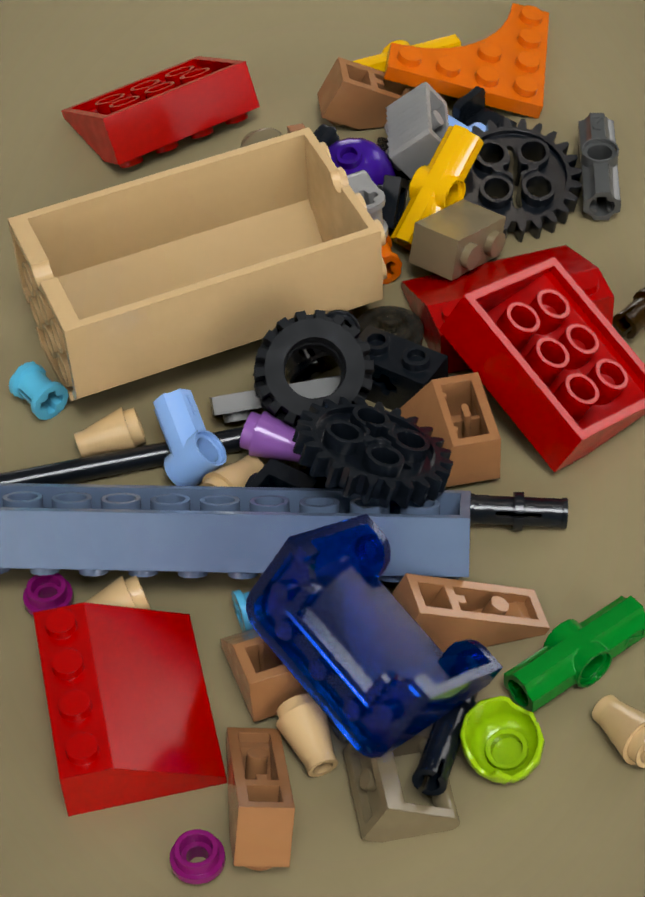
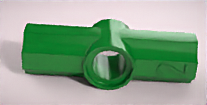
M620 596L581 623L574 619H568L560 623L548 635L542 649L504 673V686L508 690L512 701L526 710L535 712L574 684L585 688L597 682L606 673L614 657L645 637V612L643 606L632 596L628 598Z

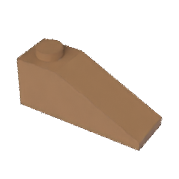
M338 57L317 93L321 116L334 125H345L355 129L384 127L386 122H388L385 107L415 87L385 80V72ZM439 94L446 101L445 95Z
M409 573L404 575L379 611L391 652L399 654L440 657L545 635L550 629L534 589Z
M227 727L229 833L233 866H245L257 871L268 870L272 867H289L295 805L280 731L273 728Z

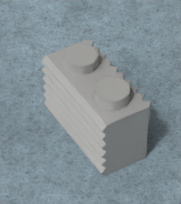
M427 82L421 83L385 107L388 122H386L384 128L388 136L387 145L389 146L386 153L390 158L393 168L397 171L402 170L410 179H412L417 169L421 166L429 165L449 127L447 102Z

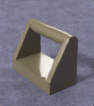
M367 719L343 749L362 840L387 842L450 831L460 825L449 778L444 793L431 796L433 806L408 803L404 800L394 757L419 752L422 756L431 729Z

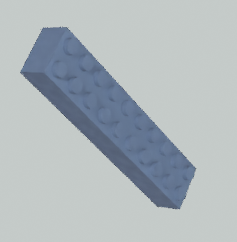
M0 483V574L9 572L11 568L29 569L30 573L34 575H52L58 573L60 569L79 570V574L83 576H102L107 574L109 570L128 571L130 576L151 577L157 575L158 571L178 572V575L183 578H201L207 576L208 572L228 573V577L233 579H251L258 576V573L278 574V577L283 580H301L307 578L308 574L328 575V578L334 581L355 580L358 578V575H374L384 582H400L404 575L409 573L459 580V577H469L471 491L444 490L443 493H438L435 501L426 498L424 506H419L410 500L408 507L403 509L395 501L391 500L388 508H384L379 500L371 498L368 504H364L361 500V495L353 493L346 498L343 496L344 489Z

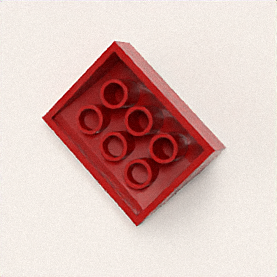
M197 56L61 111L64 119L104 162L120 165V168H127L143 161L142 155L155 150L156 153H164L179 146L178 140L188 136L191 139L207 136L214 132L212 126L225 122L227 125L241 122L248 118L247 112L259 108L260 105L246 61Z
M567 245L486 262L452 281L437 274L401 281V288L428 348L448 356V373L470 369V367L441 333L439 328L463 295L555 257L612 325L614 295L599 268Z
M555 257L463 295L439 328L473 372L479 373L482 384L554 472L585 457L645 415V364Z
M85 602L33 612L59 779L68 816L227 783L190 614Z

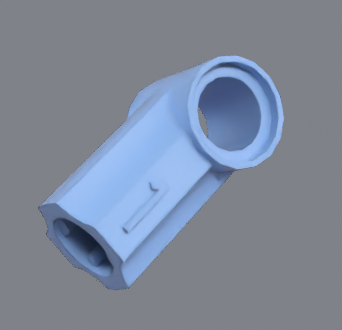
M179 388L169 393H163L153 402L155 414L170 454L164 459L165 472L176 486L199 485L207 473L219 469L226 462L227 453L224 445L216 435L206 430L191 390Z

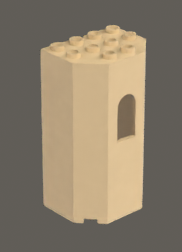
M309 127L7 218L21 287L27 304H30L37 325L35 329L40 344L59 383L68 390V402L263 339L269 330L272 331L276 328L278 321L284 317L287 320L294 318L296 312L305 310L306 315H313L315 310H323L327 314L334 310L348 311L382 300L383 280L387 278V269L382 258V246L386 244V235L381 222L378 219H372L367 211L363 196L359 192L354 193L349 185L345 170L342 167H336L331 159L326 143L319 142Z

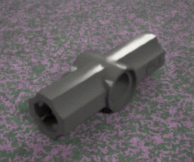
M589 113L584 120L578 122L583 211L591 215L593 220H609L613 214L620 212L621 209L618 175L619 148L615 140L614 121L608 119L604 113Z

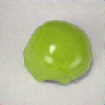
M497 696L478 701L465 714L459 734L463 755L469 766L478 775L500 784L508 782L514 784L526 779L540 764L545 745L539 722L536 721L534 713L515 704L507 696Z

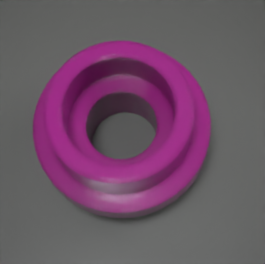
M59 573L34 575L28 581L23 593L25 608L31 615L37 611L72 605L74 598L70 583Z
M194 829L183 833L176 840L170 852L171 869L175 876L185 883H207L215 879L225 866L226 857L222 843L206 830ZM195 857L206 858V860L202 862H190Z

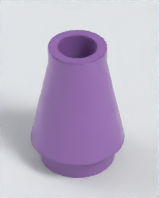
M264 411L262 414L255 412L249 414L244 424L239 444L240 448L249 450V456L295 461L298 463L301 455L293 452L295 442L292 440L295 428L267 411Z

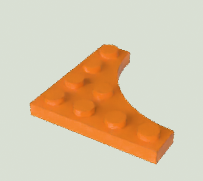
M512 3L508 18L501 28L489 37L465 46L420 48L391 42L387 54L384 79L412 87H417L421 83L427 82L437 93L455 98L465 96L476 86L485 89L486 106L538 119L543 108L549 12L542 11L531 5L523 6Z

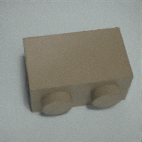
M462 199L415 222L409 263L452 281L499 256L505 244V234L503 231L506 216Z

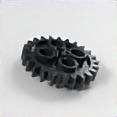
M508 117L504 118L502 127L497 128L494 122L487 120L485 132L477 126L472 127L471 132L479 136L484 144L464 180L466 184L464 200L506 216L503 231L505 239L509 232H514L518 242H522L524 233L527 231L535 239H539L542 227L548 232L554 233L557 221L565 224L569 212L575 211L582 188V183H580L582 169L575 168L578 159L577 155H567L569 143L562 142L556 145L557 132L553 131L544 136L541 134L542 124L538 123L530 130L527 129L526 120L523 118L520 120L518 127H512ZM508 150L512 151L513 153V175L511 172L508 171L510 165V154L508 153ZM513 182L514 185L518 187L516 194V202L518 204L519 209L515 208L513 205Z
M340 397L338 405L327 398L323 400L322 406L312 403L309 411H302L292 440L295 442L293 452L301 455L299 464L312 466L310 471L311 477H326V488L340 486L344 488V497L347 498L353 493L359 494L364 504H368L371 498L378 499L384 508H388L390 500L395 501L403 509L408 507L410 500L419 506H424L426 498L435 501L438 493L444 492L453 466V461L449 460L451 450L442 448L445 441L443 438L431 437L432 427L417 426L418 417L405 419L401 416V409L396 408L389 412L384 409V405L379 401L374 407L368 406L363 398H358L357 404L350 403L344 397Z

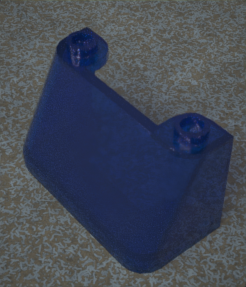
M367 514L290 536L251 589L246 600V612L248 620L256 632L352 746L364 756L377 758L394 751L490 684L503 666L485 646L476 640H459L449 646L444 653L379 580L390 562L391 549L389 541L381 529Z

